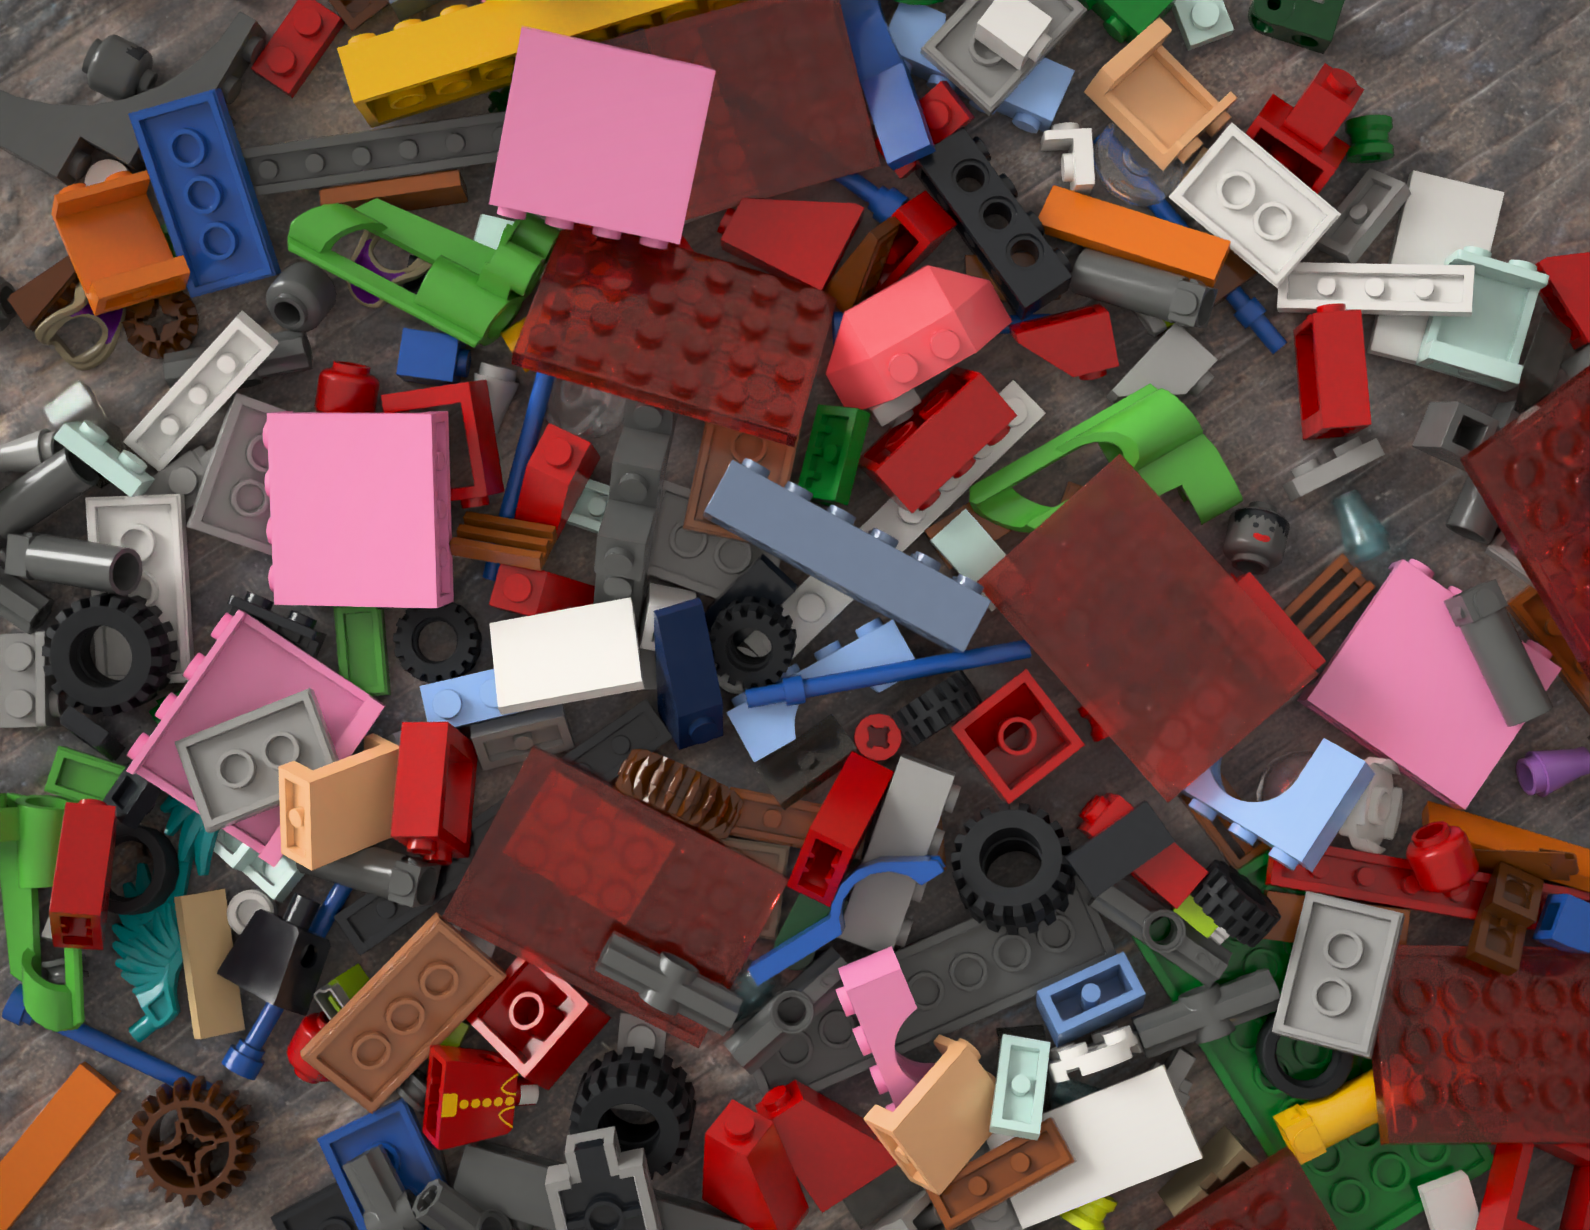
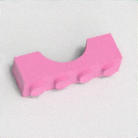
M890 946L838 968L844 986L836 989V993L846 1017L856 1014L861 1026L852 1029L863 1056L870 1053L873 1054L877 1065L869 1067L879 1094L881 1095L889 1091L893 1103L885 1107L887 1110L894 1112L935 1063L912 1061L895 1050L898 1031L904 1021L917 1009V1006L893 948Z

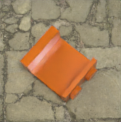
M147 170L134 174L131 171H120L107 177L104 182L86 186L84 183L72 184L63 188L59 194L54 195L51 215L94 316L182 291L186 288L190 269L184 255L173 257L147 196L150 182Z

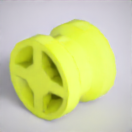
M1108 1195L1062 1213L1059 1216L1081 1230H1105L1103 1221L1107 1213L1115 1210L1118 1202Z

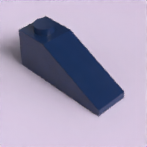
M698 597L653 611L658 713L678 749L681 750L693 745L703 744L723 736V702L703 603Z

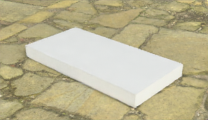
M1413 170L1409 174L1407 187L1411 195L1401 206L1388 264L1444 265L1445 259L1458 249L1463 250L1466 246L1479 247L1491 252L1504 192ZM1376 315L1367 353L1415 365L1429 316Z
M184 493L139 495L135 497L128 495L85 497L88 541L134 549L140 555L143 570L141 581L137 588L131 594H128V597L139 595L146 598L147 602L145 605L147 607L156 605L163 612L158 617L162 623L170 621L174 631L168 632L167 635L169 641L177 640L178 651L171 653V659L177 660L175 671L168 673L167 677L170 679L169 683H187L189 680L182 675L194 658ZM91 590V596L106 593ZM101 626L94 633L96 668L108 678L122 680L128 674L132 663L130 645L126 638L117 630L108 626Z
M1163 1064L1042 1113L1041 1122L1050 1117L1054 1118L1077 1162L1010 1198L1022 1229L1202 1159V1151L1165 1065ZM992 1133L986 1141L991 1151L1014 1137Z

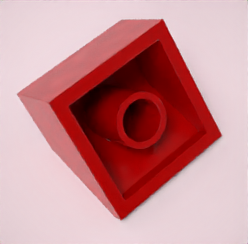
M1272 94L1245 134L1314 192L1319 194L1335 173L1351 146L1333 135L1321 152L1282 125L1293 107L1275 94Z
M1027 669L1021 671L949 727L982 776L999 798L1008 804L1012 803L1085 746Z
M527 945L506 969V978L468 1015L466 1020L525 1079L549 1091L612 1017L577 984L535 949Z

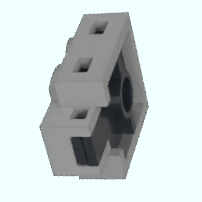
M615 1126L567 1135L565 1146L567 1163L549 1166L545 1181L556 1230H663L644 1148L621 1152Z

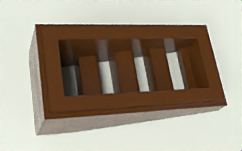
M895 216L889 217L866 235L824 288L823 294L843 314L848 309L873 296L901 224Z
M69 255L7 298L28 329L35 332V329L38 328L41 322L54 312L67 307L73 300L79 278Z

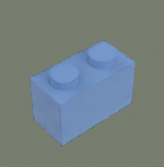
M1123 951L1038 990L1036 1007L1056 1047H1060L1142 1009L1146 993Z

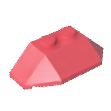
M927 264L844 312L825 374L844 407L864 410L894 400L975 354L1006 328L1012 320L989 279Z

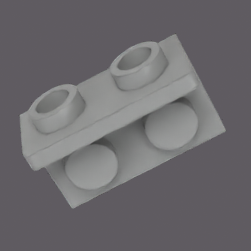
M38 631L32 634H0V728L60 727L59 718L67 707L65 703L66 694L63 692L57 695L51 688L53 684L57 683L53 674L45 676L43 666L51 664L50 657L42 656V646L52 641L51 638L45 636L47 631Z

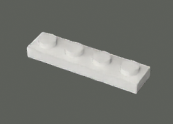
M1300 262L1278 287L1277 310L1278 312L1317 313L1316 307L1343 303L1346 304V311L1361 310L1362 314L1472 317L1475 265Z
M241 311L123 442L158 472L163 470L270 355L279 342L244 311Z

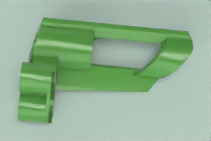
M375 198L357 208L339 203L325 204L312 208L297 216L291 222L287 241L288 251L475 348L479 344L482 346L491 344L501 336V332L511 325L522 306V302L537 285L559 243L563 229L547 225L543 218L527 212L525 220L516 219L513 225H506L499 245L495 250ZM366 229L432 264L416 295L332 251V247L340 238L347 234Z
M1151 383L972 485L969 492V502L973 511L984 519L1018 532L1030 533L1035 531L1057 543L1063 542L1177 488L1183 502L1187 500L1190 502L1199 517L1201 525L1241 503L1243 498L1218 450L1203 434L1201 425L1193 413L1175 395L1163 388L1157 389ZM1093 442L1098 443L1106 460L1115 472L1056 507H1048L1030 501L1012 488L1014 485L1082 446Z
M0 793V883L10 974L22 982L23 1004L26 1012L36 1023L55 1032L75 1030L85 1022L82 949L64 948L66 985L54 984L42 978L38 889L53 887L65 803L78 802L61 796H26L16 793Z

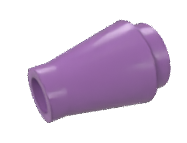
M1583 746L1574 749L1529 751L1526 753L1525 758L1517 761L1516 774L1524 792L1528 795L1537 794L1545 797L1579 777L1590 774V753Z

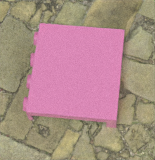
M522 26L489 204L498 206L497 214L509 218L525 220L528 212L546 216L545 224L557 228L573 230L575 222L593 226L592 234L605 238L619 240L623 232L640 236V244L653 248L667 249L669 242L680 244L716 70L711 67Z
M280 411L267 413V422L263 428V443L268 450L269 470L265 476V491L270 498L271 517L267 523L266 533L268 542L272 545L273 565L269 570L268 581L271 591L274 592V605L439 608L454 602L453 555H451L449 545L452 539L448 411H428L422 413H315Z
M1402 559L1391 563L1388 569L1392 572L1314 685H1307L1297 701L1377 757L1393 760L1398 765L1400 773L1449 807L1465 810L1524 723L1507 727L1460 627L1455 626L1444 603V600L1463 591L1454 586H1449L1446 589L1432 579L1435 573L1423 563L1415 559H1410L1409 562ZM1527 640L1526 643L1522 641L1543 687L1547 691L1562 668L1550 661L1553 655L1545 647L1532 640Z
M238 609L234 616L225 613L210 635L217 641L208 654L205 656L199 652L190 662L182 675L189 681L180 694L177 696L171 692L155 713V717L161 721L151 736L143 732L135 741L127 754V757L133 761L126 771L132 775L137 773L200 814L175 741L310 688L315 692L339 760L353 755L386 705L245 611ZM280 806L222 828L258 852V857L273 867L283 857V854H281Z

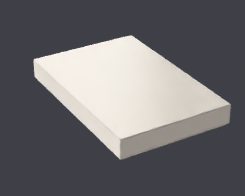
M1232 122L1169 196L1171 200L1214 236L1231 241L1230 249L1276 288L1281 285L1341 215V213Z
M631 597L489 623L497 704L501 715L645 689L634 606Z

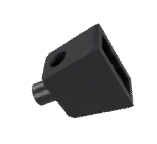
M295 892L283 917L264 909L255 911L219 967L217 974L274 1006L306 1016L331 947L328 939L309 930L321 904Z

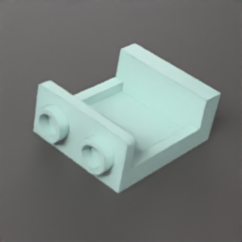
M1466 246L1463 250L1458 249L1445 259L1444 265H1475L1472 317L1429 316L1415 365L1506 392L1519 386L1525 366L1518 365L1538 293L1540 289L1547 286L1550 276L1537 272V266L1533 263L1523 260H1509L1506 263L1491 258L1492 253L1486 249Z

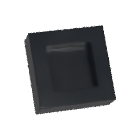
M128 763L103 799V802L107 803V805L116 806L119 822L136 830L145 815L154 808L162 790L137 773L132 775L126 770L131 764Z

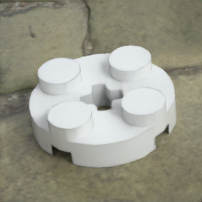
M1368 757L1364 761L1373 770L1375 775L1343 823L1339 834L1349 837L1352 847L1357 851L1382 854L1386 849L1379 845L1383 839L1393 840L1400 821L1403 792L1402 788L1393 787L1392 774H1401L1398 765L1393 760Z
M1116 1025L1091 1034L1093 1040L1091 1044L1087 1045L1086 1042L1078 1044L1069 1042L1060 1047L1050 1049L1048 1070L1053 1083L1069 1080L1067 1074L1078 1069L1082 1076L1124 1062L1133 1057L1132 1053L1143 1052L1144 1049L1137 1031H1132L1130 1025L1120 1028Z

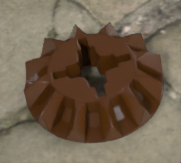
M178 291L127 306L125 320L121 323L125 328L127 341L137 351L150 358L164 359V354L185 350L193 343L198 332L199 316L191 298L183 291ZM159 306L162 308L163 314L178 319L177 321L164 324L163 332L158 335L155 327L143 323V321H148L149 318L156 317Z

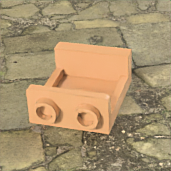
M1158 17L1099 70L1084 93L1164 171L1177 158L1183 164L1187 162L1204 144L1199 138L1205 132L1212 138L1230 121L1232 117L1226 111L1236 101L1237 97L1230 91L1220 102L1217 101L1162 46V43L1171 33L1172 29Z
M372 733L364 736V751L318 769L311 770L296 761L278 766L281 854L312 871L392 838L391 827L400 746Z
M939 1034L933 1043L942 1054L941 1058L895 1111L892 1112L875 1104L863 1119L908 1179L940 1196L992 1134L989 1132L996 1077L984 1070L979 1062L981 1055L971 1043L962 1038L955 1041Z

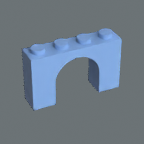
M1202 669L1141 763L1153 775L1149 783L1174 798L1178 791L1192 799L1188 805L1192 810L1212 822L1218 815L1232 823L1228 831L1247 844L1253 846L1257 839L1272 848L1268 855L1288 869L1294 871L1299 864L1313 872L1375 773L1364 760L1323 738L1298 779L1280 796L1263 802H1246L1228 795L1223 786L1220 773L1222 756L1228 743L1254 704L1243 691Z

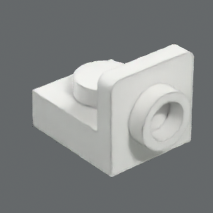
M1074 122L1052 125L1051 130H1046L1043 133L1040 141L1041 151L1068 150V153H1062L1061 156L1062 181L1070 182L1071 191L1089 195L1095 185L1092 128L1079 129V124Z

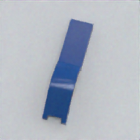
M832 0L839 36L854 72L861 83L888 166L894 171L936 152L912 77L889 31L880 0Z
M940 855L881 856L860 864L841 883L831 905V914L754 960L747 970L758 986L842 935L846 927L843 915L846 896L854 884L870 874L890 871L907 875L920 885H923L943 873V868L946 867Z

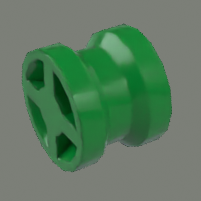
M1366 115L1347 120L1345 122V133L1350 136L1351 147L1346 153V160L1351 163L1361 164L1381 162L1393 158L1394 146L1389 142L1388 134L1393 129L1392 117L1387 115Z

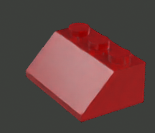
M955 367L921 399L922 402L912 408L914 414L908 420L888 429L860 456L858 467L902 509L913 514L917 509L923 511L930 507L940 497V487L951 477L957 479L968 472L976 462L974 456L986 444L988 446L995 445L1010 431L1011 427L1008 424L1018 415L979 372Z

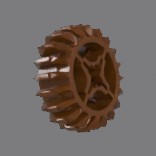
M633 749L627 760L623 761L617 773L619 776L615 783V788L623 797L658 816L701 835L703 834L717 840L726 839L731 830L735 828L741 816L739 812L744 802L735 791L717 782L716 779L702 774V772L658 753H653L646 749Z
M204 1075L197 1076L191 1087L185 1076L179 1077L174 1082L173 1088L164 1083L156 1089V1096L148 1095L141 1104L144 1111H138L132 1118V1123L137 1129H133L128 1134L127 1141L138 1147L129 1153L128 1160L143 1162V1165L136 1171V1178H144L149 1175L153 1179L148 1187L149 1193L157 1191L160 1186L167 1191L164 1195L165 1203L172 1202L177 1194L181 1195L184 1208L190 1207L196 1197H198L203 1206L210 1205L214 1200L215 1194L219 1198L225 1199L231 1194L232 1186L240 1187L245 1182L246 1175L244 1171H251L256 1164V1159L250 1154L257 1152L260 1148V1141L250 1136L259 1129V1122L245 1121L244 1118L252 1111V1105L246 1104L238 1108L234 1102L240 1096L239 1090H233L228 1096H225L221 1093L224 1088L223 1080H217L209 1090H206L207 1083ZM176 1109L178 1119L174 1122L176 1133H172L166 1140L160 1141V1127L163 1117L166 1113ZM202 1110L211 1114L220 1123H214L207 1120L204 1117ZM189 1134L194 1135L193 1140L197 1137L204 1143L200 1148L194 1147L195 1142L191 1145L188 1140L184 1139ZM229 1141V1156L226 1165L212 1172L210 1163L213 1160L212 1150L217 1149L222 1143ZM170 1160H176L180 1162L185 1167L186 1171L177 1167Z

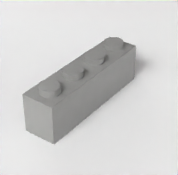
M902 753L863 863L881 856L937 855L945 834L944 830L937 828L943 810L949 813L953 812L961 786L953 783L956 772ZM890 871L870 874L857 882L844 914L846 927L842 935L837 938L876 952L890 946L894 949L895 945L904 947L913 924V920L905 918L911 900L920 903L927 882L920 885L907 875Z

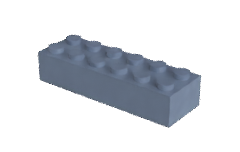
M744 458L742 464L734 460L731 461L704 511L703 518L885 617L894 620L950 652L964 653L991 603L990 599L981 595L984 590L982 585L961 574L957 577L953 576L952 579L938 572L942 565L941 563L919 551H916L915 554L911 553L910 556L896 549L899 543L897 539L877 528H873L872 531L869 530L866 533L855 527L853 524L856 517L831 504L826 510L810 502L813 494L795 483L788 481L784 487L767 479L771 471L753 460Z

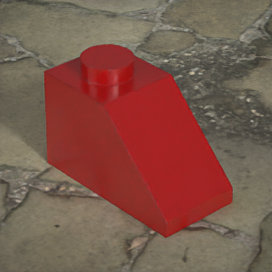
M1324 63L1282 125L1322 152L1350 114L1365 89L1357 85L1354 77L1345 70L1333 69Z
M926 190L899 207L891 216V218L895 216L901 224L873 295L908 276L932 254L957 225Z
M1100 303L1008 325L1010 335L1020 345L1070 376H1079L1080 380L1101 378L1107 375L1106 369L1119 366L1110 314Z
M548 423L527 463L514 518L516 520L556 526L558 540L600 459V455L592 443Z
M500 564L489 605L511 613L531 616L591 605L594 602L595 586L544 570L539 571Z

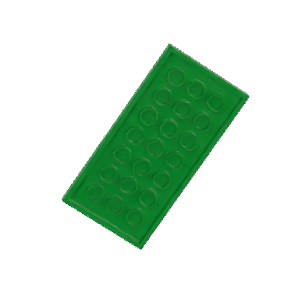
M1270 849L1239 869H1236L1239 874H1243L1253 885H1256L1263 895L1264 889L1306 895L1304 891L1265 885ZM1160 916L1151 922L1149 934L1153 941H1160L1168 936L1171 924L1166 916ZM1130 934V937L1171 1003L1179 1000L1178 996L1182 993L1204 985ZM1229 936L1223 941L1221 945L1233 954L1227 968L1221 977L1215 981L1220 985L1242 975L1267 968L1276 982L1281 995L1293 943L1262 939L1252 948L1247 944L1240 943L1236 937L1232 938ZM1389 988L1372 1058L1368 1059L1354 1055L1352 1070L1345 1082L1400 1055L1414 1073L1423 1092L1424 1099L1328 1147L1326 1153L1302 1165L1289 1152L1272 1116L1296 1104L1302 1105L1310 1100L1292 1098L1270 1084L1259 1068L1255 1052L1258 1033L1266 1019L1275 1012L1235 1026L1236 1030L1227 1036L1197 1044L1312 1230H1394L1424 1211L1417 1186L1459 1170L1465 1172L1469 1180L1472 1181L1491 1169L1493 1154ZM1281 1036L1277 1042L1276 1056L1278 1064L1285 1074L1294 1079L1306 1081L1317 1078L1326 1071L1332 1059L1333 1049Z

